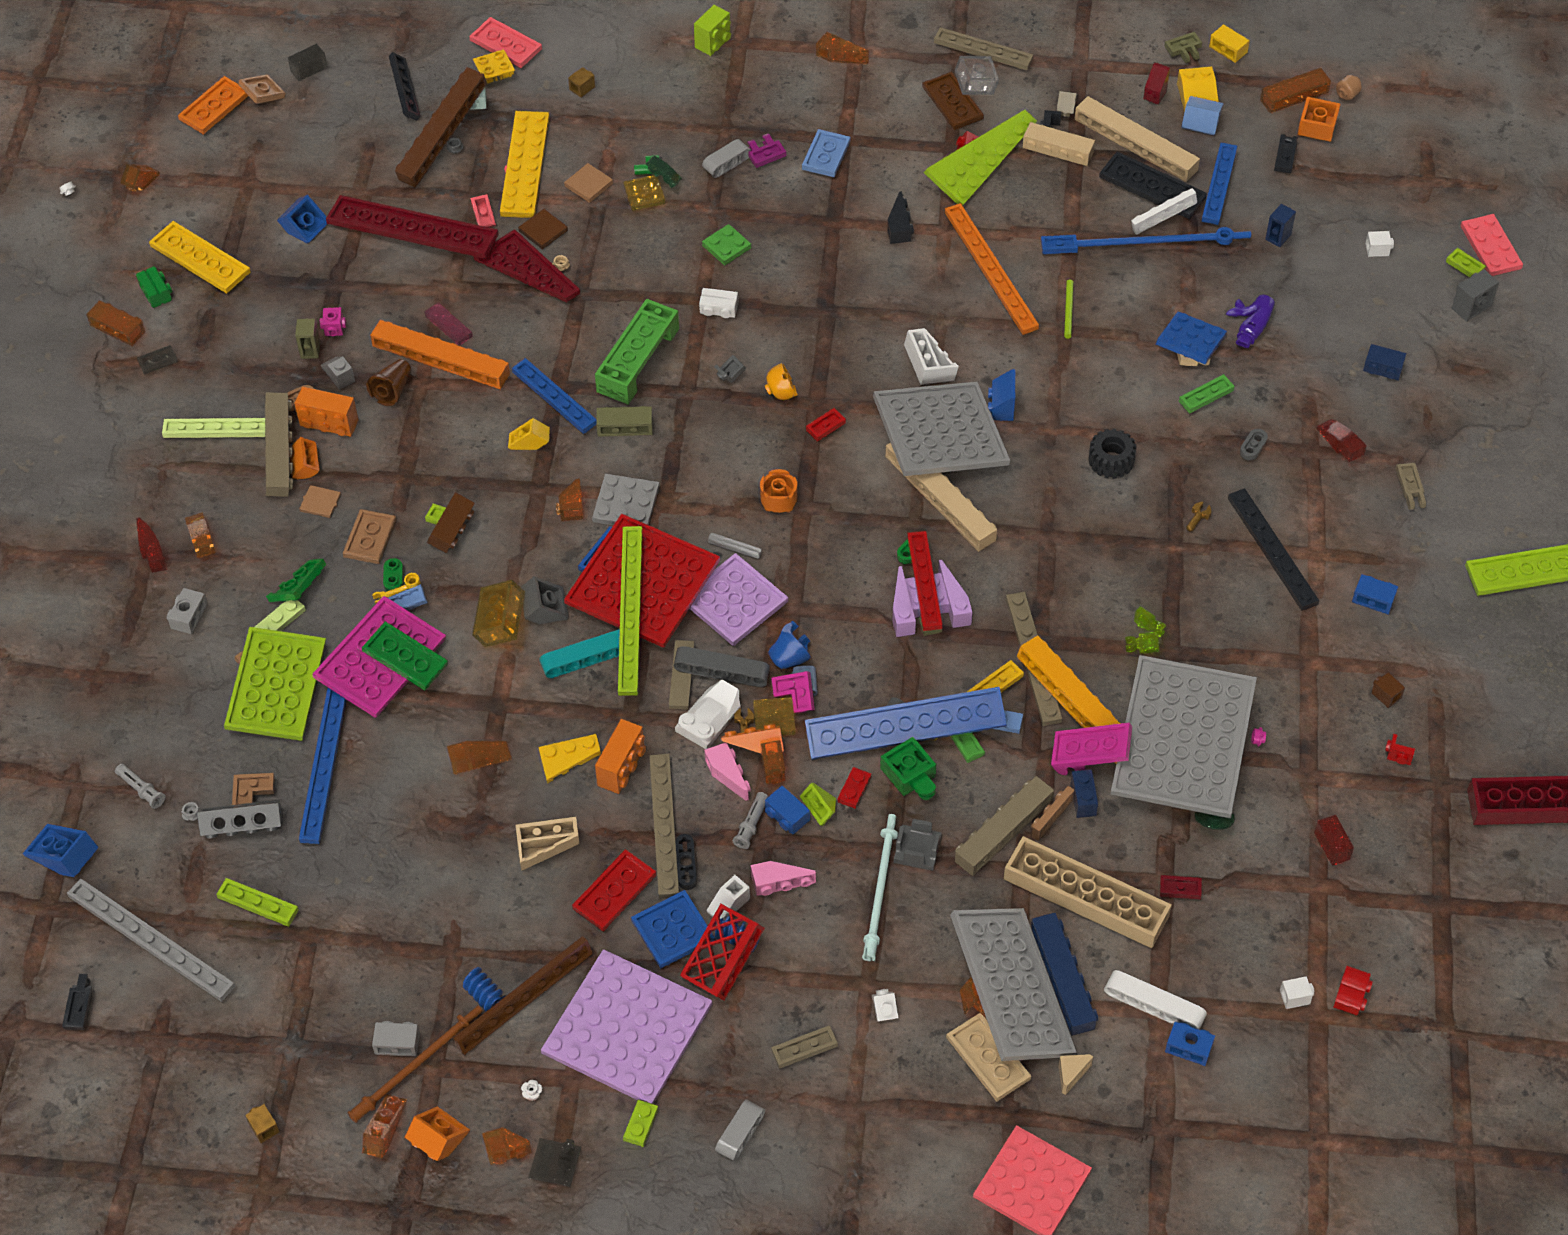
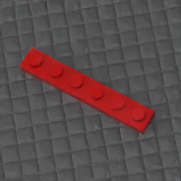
M926 531L907 533L923 631L942 629V619Z

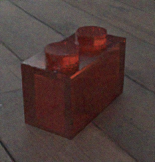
M1333 815L1318 820L1314 834L1331 865L1350 860L1354 847L1337 816Z

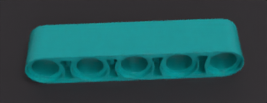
M620 629L543 654L539 661L546 677L554 678L618 657Z

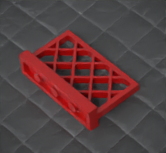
M720 903L680 976L725 1001L765 928ZM725 910L729 912L731 921L721 924L720 916ZM747 922L748 925L745 930L738 933L735 923ZM732 925L734 934L724 937L722 928ZM718 929L721 939L711 942V932ZM735 938V948L727 951L725 941ZM722 943L724 953L714 956L712 946ZM708 948L710 957L701 960L699 955L701 950ZM725 957V966L717 970L715 960ZM711 961L713 971L704 974L702 964ZM698 966L700 976L689 977L688 973L691 968ZM715 975L716 982L711 989L707 987L705 978Z

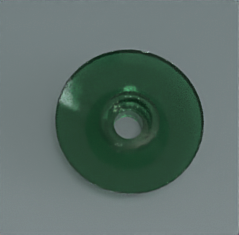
M1196 811L1194 814L1195 820L1200 825L1209 829H1227L1235 822L1233 813L1231 818Z

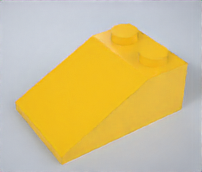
M1212 66L1179 69L1177 86L1184 112L1190 96L1219 102Z

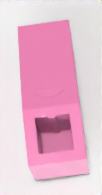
M723 743L704 750L705 761L711 775L744 800H749L748 792L751 791L749 782L747 780L744 781L742 777L743 770L741 765H737L735 762L736 755L733 748L729 749L728 744Z
M773 861L751 865V877L757 896H767L777 891H789L800 886L808 887L816 883L815 870Z

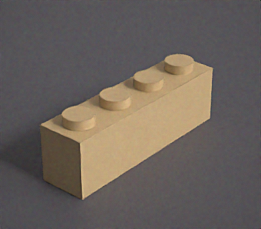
M1030 122L1023 137V148L1085 166H1088L1094 153L1095 140Z

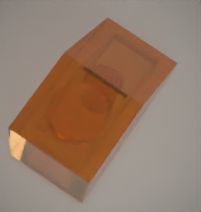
M126 164L120 183L125 185L126 189L133 192L144 190L159 176L160 172L148 165Z
M580 478L575 479L559 495V503H556V514H560L561 521L583 519Z
M780 740L761 743V765L766 784H778L781 781H785V766Z

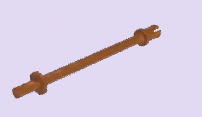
M477 1005L464 1017L459 1014L457 1016L458 1022L373 1095L361 1098V1102L351 1111L347 1112L349 1117L357 1123L369 1111L375 1110L377 1101L463 1028L465 1029L469 1026V1023L483 1012L481 1007Z

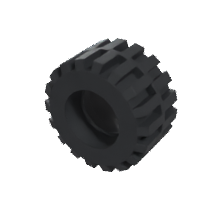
M1112 428V430L1104 429V432H1098L1091 440L1088 460L1094 472L1097 471L1099 476L1104 475V478L1112 477V479H1116L1117 476L1121 478L1124 477V473H1130L1135 463L1137 448L1136 444H1134L1135 440L1130 438V434H1124L1123 430L1116 431V429ZM1106 452H1115L1119 455H1109Z

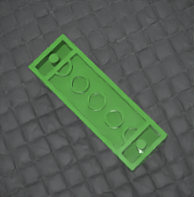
M649 299L644 301L595 373L597 393L629 405L637 393L636 378L661 340L672 341L678 332V310Z

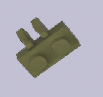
M1195 32L1165 41L1164 46L1172 57L1181 54L1182 60L1185 63H1189V51L1194 60L1200 58L1197 49L1202 47V41Z

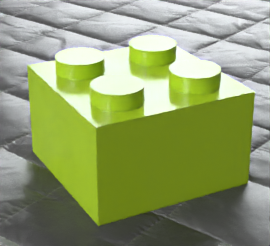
M713 5L694 23L696 49L711 56L730 39L731 21L729 12Z

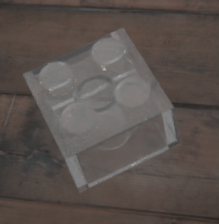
M959 56L954 71L962 95H994L999 78L992 57Z

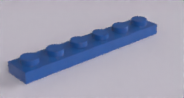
M1220 143L1201 222L1219 225L1237 145Z
M526 358L512 367V372L580 432L584 434L597 425V419Z

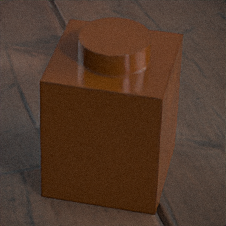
M1388 672L1374 680L1371 693L1389 708L1402 698L1405 687Z

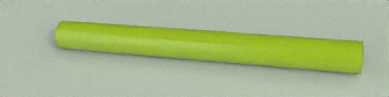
M1067 280L1064 337L1067 339L1071 338L1073 280Z

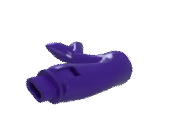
M1264 294L1259 295L1247 307H1245L1240 299H1237L1235 308L1227 311L1226 315L1248 317L1240 325L1239 333L1237 334L1238 339L1236 340L1237 345L1249 348L1250 344H1254L1255 340L1263 332L1275 306V301L1271 297Z

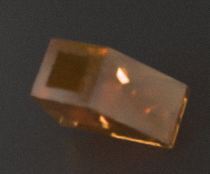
M504 1127L482 1133L490 1165L503 1164L509 1159L524 1158L532 1153L529 1140Z

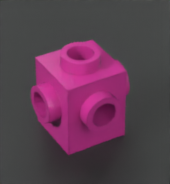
M341 307L323 308V318H320V329L324 330L325 336L343 335V328H346V318L343 317Z

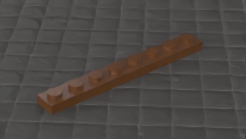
M583 936L453 1037L459 1051L463 1055L468 1053L592 955L593 952L588 940Z

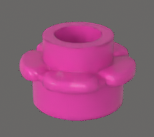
M1259 727V729L1254 728L1251 736V743L1259 747L1266 740V732L1262 730V727Z

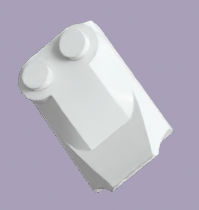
M720 680L709 687L691 709L680 716L679 722L675 726V732L704 749H708L734 718L736 711L741 708L739 689L724 680Z

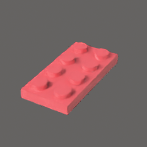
M492 17L487 19L469 36L471 42L492 53L504 49L511 63L519 68L525 66L542 50V44Z
M1494 214L1461 222L1463 232L1481 263L1486 266L1485 270L1490 275L1495 276L1522 269V261Z

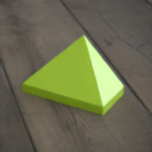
M811 783L799 796L820 826H823L835 813L836 798L815 783Z

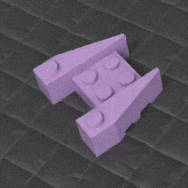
M939 560L938 574H934L940 614L949 612L952 628L969 626L972 623V609L969 598L944 562ZM899 566L893 604L892 622L896 637L915 634V618L921 617L914 577L905 579L902 566Z

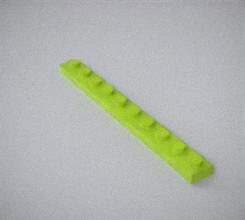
M642 526L623 527L618 669L619 696L638 695Z

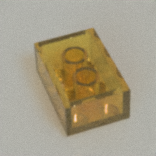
M513 580L481 587L472 636L484 647L517 640L525 591Z

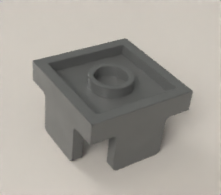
M917 819L912 820V826H900L894 863L933 871L942 833L933 831L931 822Z

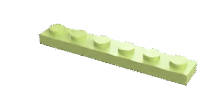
M265 418L164 419L162 435L163 438L265 437Z

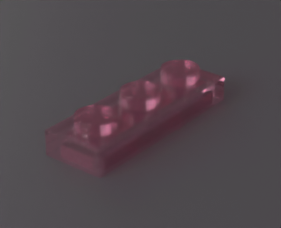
M436 303L424 312L425 317L458 346L473 337L472 331L440 303Z

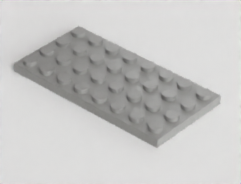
M1024 908L954 910L950 916L1001 1061L1060 1058V1056L1075 1055L1077 1053Z

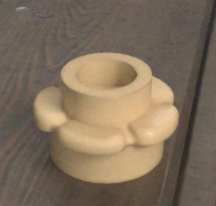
M564 255L556 256L552 263L560 271H564L570 266L569 260Z

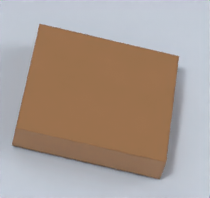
M268 74L240 79L238 83L256 104L285 98L286 93Z
M587 163L567 179L564 185L590 203L613 184V179Z

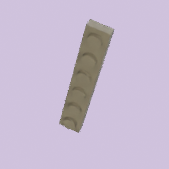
M941 27L934 38V43L1024 70H1028L1033 60V54Z

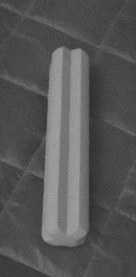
M711 533L708 538V542L757 559L762 554V549L716 533Z

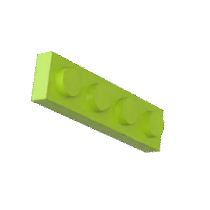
M228 878L225 879L216 894L218 899L288 927L299 911L296 905Z

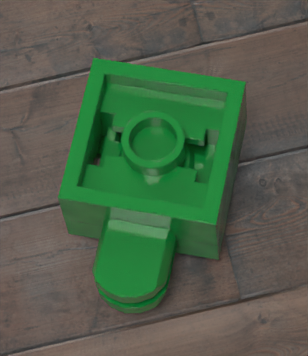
M914 737L881 756L880 769L903 796L913 790L923 800H929L935 796L936 785L931 779L936 777L937 764Z

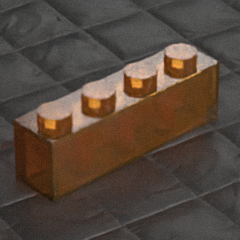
M1322 68L1311 70L1262 88L1260 101L1269 113H1273L1304 102L1307 97L1315 98L1329 93L1331 80Z

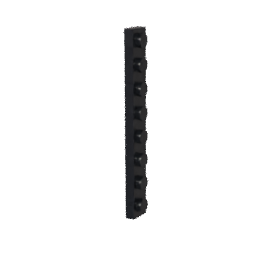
M1246 489L1228 494L1229 502L1300 610L1303 611L1318 605L1319 599Z

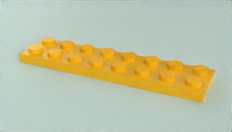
M515 111L500 217L531 218L536 213L550 117L549 112Z

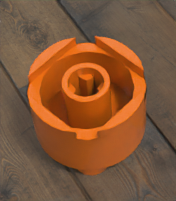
M776 469L770 471L760 481V499L764 509L777 513L792 511L798 498L796 478L786 470Z

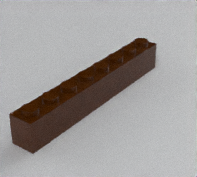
M466 67L464 72L459 75L455 85L450 88L446 98H443L437 111H434L428 124H425L419 137H416L410 150L405 153L401 163L396 166L395 173L399 181L415 188L417 187L487 85L483 73Z

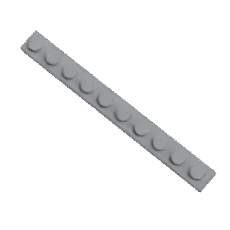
M80 879L67 892L68 897L219 1001L222 1002L235 988V984L84 880Z

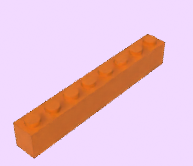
M380 320L370 334L373 347L500 390L510 375L509 363L502 359H496L487 354H481L472 349H466L454 343H449L391 322Z

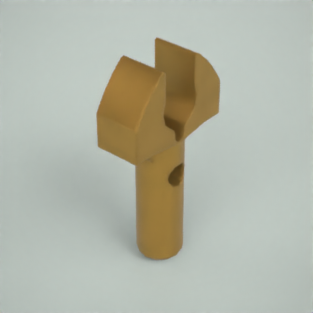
M1204 502L1194 504L1192 513L1195 515L1186 527L1188 531H1193L1201 519L1208 520L1211 517L1210 505L1207 507V510L1200 512Z
M741 708L734 714V723L740 724V733L744 732V729L748 728L750 723H754V713L749 708L748 716L745 719L741 716Z

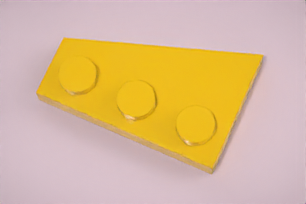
M596 734L538 747L547 784L552 782L553 778L558 775H564L569 772V769L582 765L601 754Z

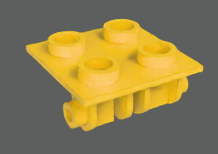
M504 49L473 58L478 71L484 74L487 84L494 82V80L498 81L497 76L502 80V77L504 79L512 77L515 69Z

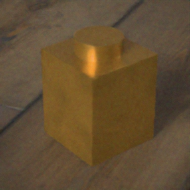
M583 67L568 77L569 90L579 97H583L595 88L594 74Z
M265 1104L252 1108L245 1115L260 1143L280 1133L276 1122Z

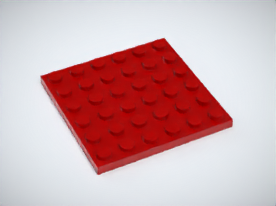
M621 513L565 597L564 602L573 608L620 628L623 527L642 526L640 638L664 648L720 562V556Z

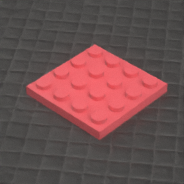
M1016 1125L975 1190L973 1198L1038 1235H1053L1091 1173L1092 1167Z

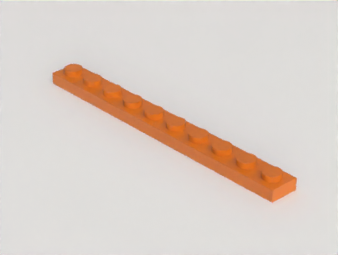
M959 203L945 208V214L1022 335L1038 330V322L962 204Z

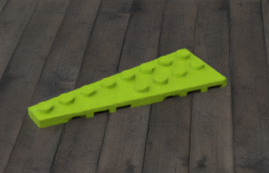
M1023 110L928 167L924 174L956 204L961 203L963 206L1024 137L1030 122L1036 123L1037 120L1026 110Z

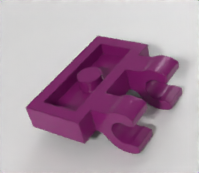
M769 133L762 136L765 141H762L764 146L760 148L754 139L747 142L751 149L748 152V157L756 168L786 157L787 152L780 141L774 142Z

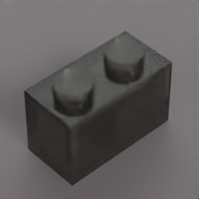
M317 44L288 57L290 71L298 81L328 68L325 53Z

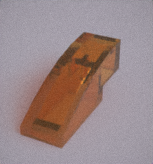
M203 512L186 517L185 521L197 558L216 553Z

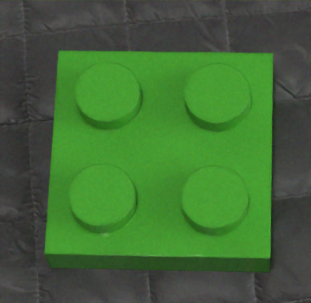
M729 224L702 241V246L724 266L751 249V243Z

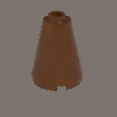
M399 359L372 375L366 383L369 395L372 398L378 399L377 403L381 405H394L402 394L411 373V366L407 361Z

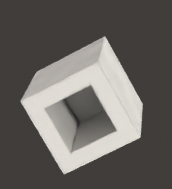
M1389 231L1368 232L1365 243L1368 257L1389 256L1390 250L1394 247V240L1390 238Z
M1307 976L1282 981L1280 993L1286 1009L1311 1003L1314 996V988L1312 983L1308 982Z

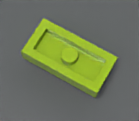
M1459 248L1455 249L1446 259V263L1468 277L1486 269L1484 264Z
M641 1100L637 1101L624 1133L623 1141L644 1147L658 1112L657 1105Z

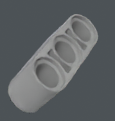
M736 139L706 157L702 166L714 178H717L749 158L748 152L751 149L740 139Z
M746 1099L719 1139L715 1151L736 1161L762 1121L765 1109Z

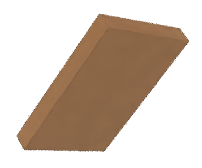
M360 509L343 551V557L380 564L396 523V516Z

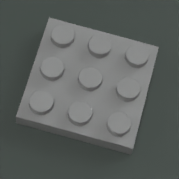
M605 474L592 521L614 525L622 513L649 525L660 487L659 482Z

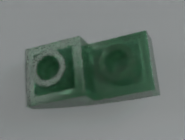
M656 156L651 157L646 163L648 170L655 177L662 175L663 180L670 188L676 186L682 179L669 164Z

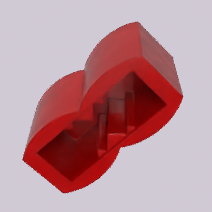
M1346 966L1333 1007L1354 1015H1358L1360 1010L1364 1011L1367 1003L1364 995L1365 992H1370L1373 981L1369 980L1371 974Z

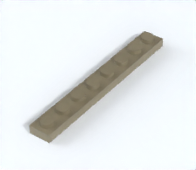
M1025 592L1006 595V602L1019 647L1037 636ZM1026 667L1042 726L1062 723L1057 700Z
M669 754L649 755L659 898H670L679 893Z

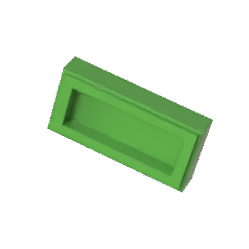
M972 732L950 736L967 763L985 755V751Z

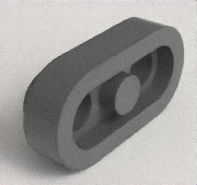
M1254 429L1249 433L1241 445L1240 455L1242 458L1254 460L1258 457L1267 443L1268 435L1264 430Z

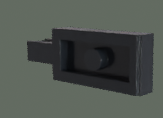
M79 974L77 985H73L69 990L62 1024L63 1029L85 1030L92 996V986H89L90 978H88V974Z

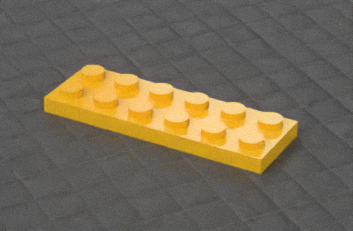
M172 221L149 241L150 247L226 294L251 273L250 267L175 221Z

